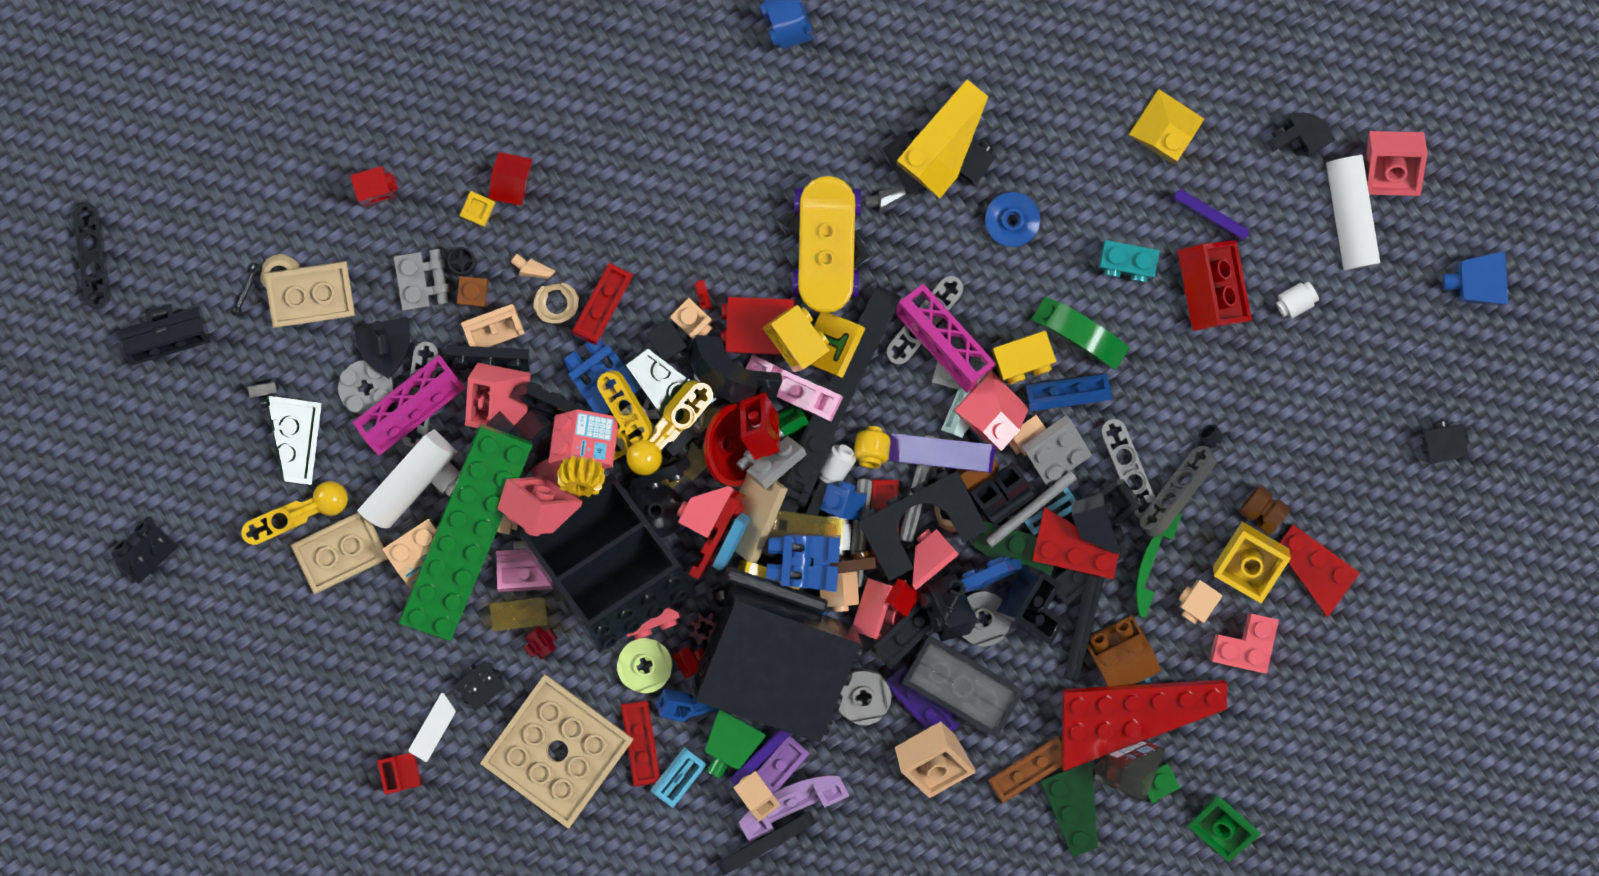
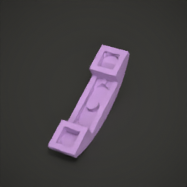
M822 776L803 780L773 793L781 806L758 822L749 811L739 821V824L748 841L751 842L773 832L772 822L820 800L825 808L849 797V794L840 776Z

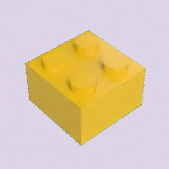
M798 305L787 309L762 327L793 372L804 370L830 351L827 347L829 341L821 330H815L810 323L813 321L810 313L804 307L800 309Z
M1046 331L995 347L991 350L999 378L1002 382L1007 381L1008 385L1024 381L1026 379L1025 374L1031 372L1034 373V376L1050 372L1052 370L1051 366L1056 363Z
M1242 521L1213 565L1214 577L1257 602L1262 603L1290 561V550Z

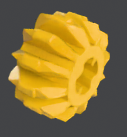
M571 456L570 459H563L557 473V484L560 485L562 491H568L569 495L575 494L578 497L581 495L590 497L591 494H599L605 480L602 463L595 462L594 458H584V456Z

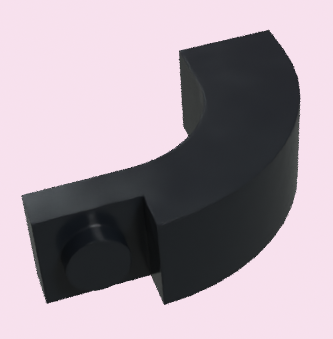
M695 335L689 351L691 367L700 382L709 385L714 394L737 404H740L741 400L766 392L769 399H776L782 384L781 373L744 369L728 358L724 350L722 337Z

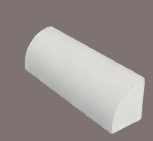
M1363 155L1327 162L1326 166L1343 269L1351 270L1376 266L1380 264Z
M435 429L424 435L357 511L372 524L381 528H390L458 451Z

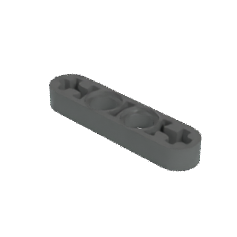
M1199 446L1193 449L1140 518V525L1148 536H1159L1168 528L1216 465V457L1210 448ZM1192 477L1189 483L1180 485L1184 478ZM1172 497L1176 498L1174 503H1172L1169 506H1164L1165 502Z

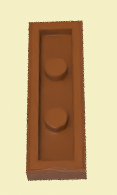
M1058 736L1054 737L988 779L1002 803H1005L1062 766V741Z

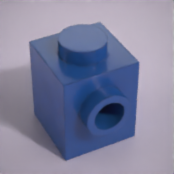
M840 481L839 484L828 483L820 510L839 518L859 520L867 494L855 490L856 485L845 481Z

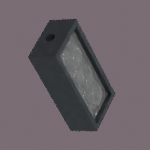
M926 635L922 639L897 683L991 739H998L1025 691L931 635Z

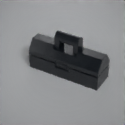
M172 304L145 311L146 322L120 329L124 355L131 365L211 342L207 323L200 306L177 313L174 312Z

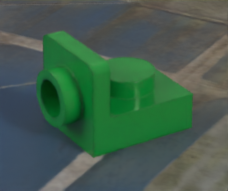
M1168 763L1139 777L1140 785L1136 786L1143 800L1149 799L1152 804L1181 788Z

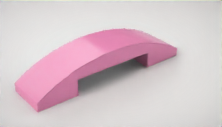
M755 355L751 356L745 368L752 371L781 373L782 384L777 397L828 421H832L843 399V396L783 370Z

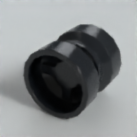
M457 247L448 255V266L455 274L468 276L475 271L477 259L469 249Z

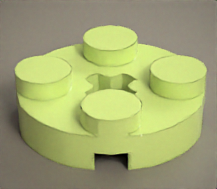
M640 638L628 643L620 653L617 663L618 675L624 685L633 691L651 693L663 687L670 678L673 666L672 658L667 648L657 640ZM644 657L646 661L651 660L653 663L649 667L650 672L646 674L644 670L639 671L637 669V665L641 664L640 659Z

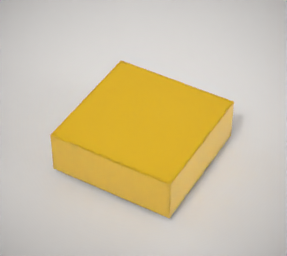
M470 191L459 216L486 227L496 202Z

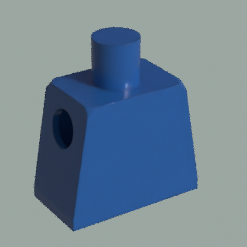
M1505 252L1458 262L1457 273L1443 274V289L1458 290L1459 301L1495 306L1508 304Z

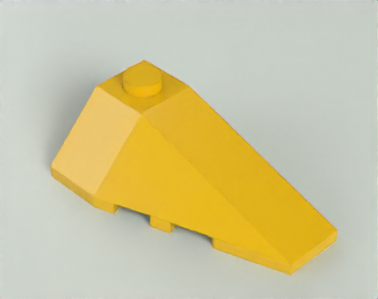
M967 79L899 157L897 165L940 199L959 175L988 96Z

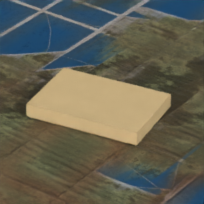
M347 261L264 273L273 328L355 316Z
M747 473L739 492L745 495L742 501L745 508L742 513L749 516L751 520L735 552L748 562L757 564L788 489L776 480L765 490L753 481Z
M359 512L291 544L314 595L388 560V557L382 550L384 546L374 525Z

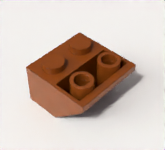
M1132 615L1090 636L1087 649L1107 687L1135 685L1161 671L1153 649Z

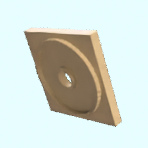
M544 674L480 764L569 829L628 749L634 738L547 674ZM557 740L564 742L568 747V755L561 761L553 760L548 753L550 744Z

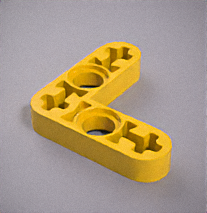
M610 370L599 377L597 387L621 427L617 431V437L623 441L624 448L622 451L615 450L614 460L626 454L630 446L635 442L649 440L653 435V426L624 376L616 370ZM615 379L616 384L614 388H608L606 383L609 380ZM623 391L624 395H621L614 400L612 396ZM621 400H626L631 404L632 411L630 414H623L620 411L619 403ZM637 427L644 428L645 431L642 435L640 434L630 440L628 434L635 431Z

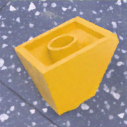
M1158 89L1129 133V136L1175 165L1204 121V118Z

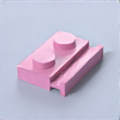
M527 549L496 551L498 592L553 589L532 560Z

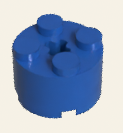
M765 0L764 3L760 4L765 20L767 19L772 24L773 29L769 30V34L777 48L781 47L782 50H786L814 40V36L811 33H807L812 31L803 2H799V0Z

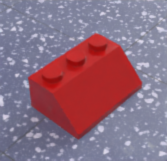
M1237 240L1200 244L1177 250L1184 292L1189 309V319L1193 331L1252 321Z

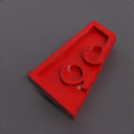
M735 490L729 497L714 525V533L709 536L701 550L702 557L693 565L689 575L699 579L707 568L713 565L719 553L718 549L721 543L725 541L731 529L730 525L733 519H736L745 508V505L742 504L745 497L744 494Z
M1044 507L1032 561L1114 579L1119 553L1114 554L1081 539L1074 524Z
M1292 524L1279 543L1289 548L1291 556L1288 562L1289 566L1299 577L1324 615L1329 617L1360 572Z

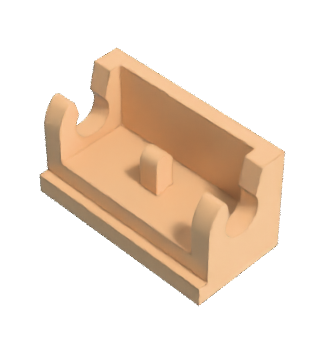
M513 304L461 323L469 346L491 347L525 334Z

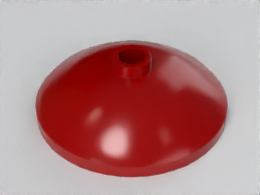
M733 403L720 409L711 420L704 438V457L708 470L716 481L727 486L743 485L747 474L746 471L749 467L742 471L736 463L748 449L741 439L740 404Z

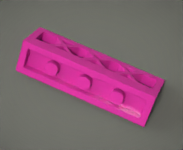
M924 283L899 301L894 313L966 393L976 386L981 377L996 366L991 357ZM922 294L929 302V309L918 308L913 300ZM933 316L943 317L947 321V329L936 328L932 323ZM951 336L961 337L966 342L965 350L954 348L951 344ZM969 356L980 358L985 363V366L976 372L969 364Z
M438 355L352 423L366 443L380 456L466 388L444 359ZM441 366L444 369V372L438 377L430 378L432 372ZM415 385H421L420 390L415 395H409L411 388ZM394 402H399L397 409L393 412H387L388 406ZM372 419H377L376 425L366 432L363 426Z

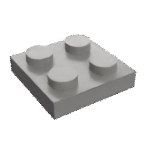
M1067 415L1022 446V449L1047 487L1092 456Z

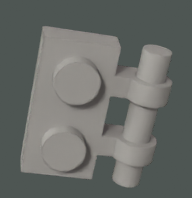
M440 249L430 250L431 261L423 263L421 252L394 256L402 311L431 307L429 296L433 295L437 296L438 305L449 303L447 295L450 292L449 285L445 283L443 271L446 266L445 260L441 259ZM425 272H433L435 286L427 287Z
M779 429V437L781 440L785 435ZM787 436L780 442V452L754 460L749 450H746L743 453V457L736 464L742 471L751 465L746 472L753 481L766 490L807 454L801 445Z

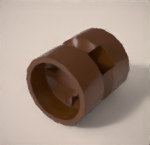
M1260 484L1247 498L1238 512L1249 521L1256 520L1257 527L1270 536L1282 523L1291 508L1280 499H1272L1273 493Z

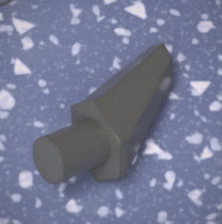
M902 186L879 191V196H866V207H880V212L904 198L906 188Z

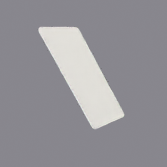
M444 693L440 694L408 750L411 754L425 762L430 758L456 712Z

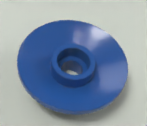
M1008 192L1001 194L990 203L986 211V228L990 236L999 244L1007 247L1022 246L1032 240L1039 229L1040 213L1038 207L1032 199L1022 193ZM1009 216H1015L1017 218V224L1013 226L1009 225L1007 222V218Z

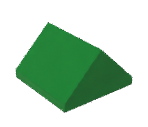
M1216 794L1212 796L1187 826L1228 863L1261 834Z

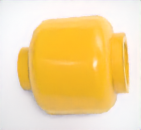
M868 426L866 430L857 433L854 444V457L859 461L860 466L876 469L888 461L891 439L889 435L882 432V428Z

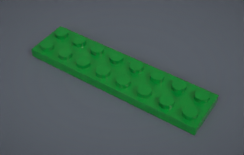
M483 424L479 425L399 618V624L448 641L452 640L504 513L498 510V505L506 479L520 477L533 446L532 442Z

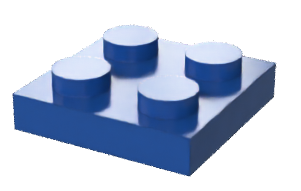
M1009 556L1005 558L1000 557L988 562L987 569L985 567L979 570L974 569L963 574L964 579L961 581L964 583L963 587L966 586L965 592L977 591L1020 571L1023 565L1020 559L1011 560Z

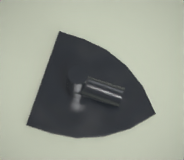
M408 317L383 322L378 320L372 324L354 327L357 346L363 359L375 372L388 379L399 369L407 355L410 344Z

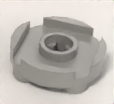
M365 360L349 365L341 373L338 383V393L342 403L350 411L361 415L394 390L392 376L388 379L380 375ZM367 380L368 384H373L374 387L370 390V395L365 396L364 392H359V387L362 386V381Z
M986 591L976 592L967 596L977 618L979 617V612L984 611L985 615H991V619L988 620V626L983 627L982 623H976L972 632L962 637L971 644L982 647L992 646L1000 642L1009 631L1011 624L1008 619L997 612L1003 599L996 594Z
M869 669L853 671L849 685H844L840 694L843 698L839 711L844 717L857 725H870L878 722L887 713L891 704V689L888 682L877 671ZM861 690H865L866 693H870L872 696L868 698L867 704H863L861 700L856 699Z

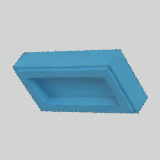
M741 513L735 519L712 565L716 569L721 571L728 565L751 520L746 514Z

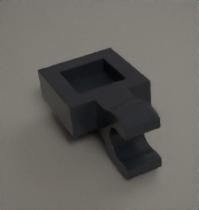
M698 419L689 428L680 433L661 452L668 461L674 456L678 459L690 449L687 443L691 439L700 440L705 436L707 428L701 433H696L693 429Z

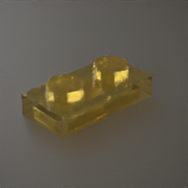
M545 597L490 604L493 631L548 625Z

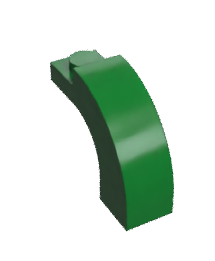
M1045 296L1031 319L1038 325L1073 343L1096 361L1115 371L1130 349L1123 341L1094 321Z

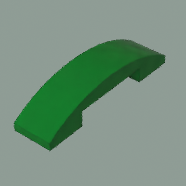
M1178 513L1161 535L1151 537L1143 551L1135 580V604L1139 617L1146 618L1155 593L1145 589V585L1161 539L1163 537L1173 540L1182 516L1181 513Z

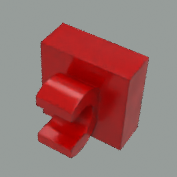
M687 646L672 655L685 679L696 674L699 666L698 662L701 661L704 650L701 647L691 653Z

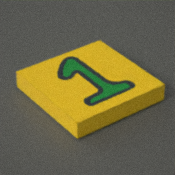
M820 312L814 328L816 331L821 330L829 341L827 347L830 351L813 362L811 366L843 378L865 331V327L831 313Z

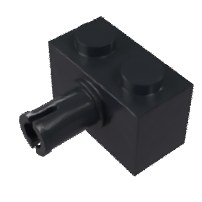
M956 574L927 581L919 594L920 604L923 609H926L931 627L938 634L941 642L970 634L978 621L965 595L966 586L963 587L964 583L958 580Z

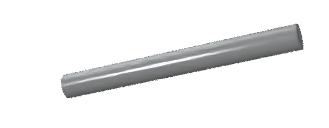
M1071 471L1065 474L985 539L987 544L991 548L1077 480L1076 476Z

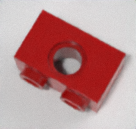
M383 166L350 175L357 201L362 206L367 207L396 198L394 191L398 190L395 176Z
M766 392L741 400V439L753 459L757 460L780 452L779 415Z

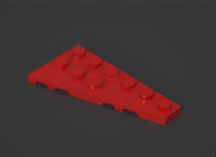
M1225 680L1062 689L1063 771L1226 710L1227 682Z

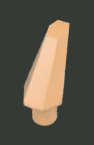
M518 254L511 261L513 265L520 269V276L549 279L556 273L555 270L533 259L527 262Z

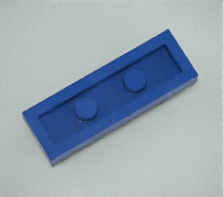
M1107 374L1025 385L1030 411L1112 400Z

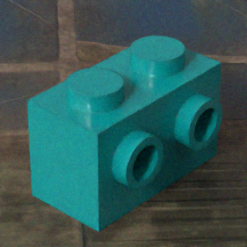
M1105 240L1102 245L1098 270L1104 271L1106 276L1120 278V275L1123 274L1131 276L1132 281L1147 283L1148 279L1152 280L1155 278L1160 250Z

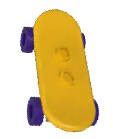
M822 176L812 180L804 190L803 187H795L794 215H800L799 269L793 268V296H801L804 303L817 312L829 313L841 309L849 301L850 297H859V270H854L855 216H861V189H853L852 191L851 187L838 177Z

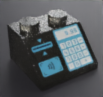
M1144 740L1105 755L1096 765L1094 779L1144 801L1165 749Z

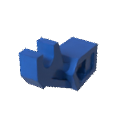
M663 689L656 705L660 717L684 722L690 717L720 710L695 701V697L690 698L687 692Z

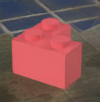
M1248 613L1242 640L1215 634L1209 661L1267 674L1279 620Z

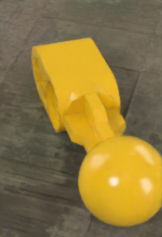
M695 380L686 382L665 407L663 416L655 425V432L649 440H640L630 446L626 459L629 468L634 473L650 475L657 471L662 462L661 450L667 442L674 441L684 429L689 428L712 401L713 392L709 385ZM696 389H698L697 393L700 395L698 399H696V394L694 393ZM682 408L684 417L681 421L676 422L675 413L678 409Z
M323 482L316 487L312 498L303 502L295 500L246 522L242 528V537L248 544L258 545L305 524L308 517L319 512L326 516L337 515L347 505V491L338 482ZM277 513H282L288 518L287 526L283 529H276L272 525V517ZM267 518L268 527L273 534L267 536V530L259 533L258 540H255L253 537L248 538L246 533L250 531L249 526L254 525L256 528L264 526L261 520Z

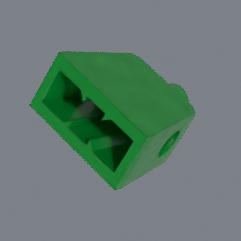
M719 710L705 748V752L714 757L707 772L721 779L728 765L739 770L764 739L766 733L726 711Z

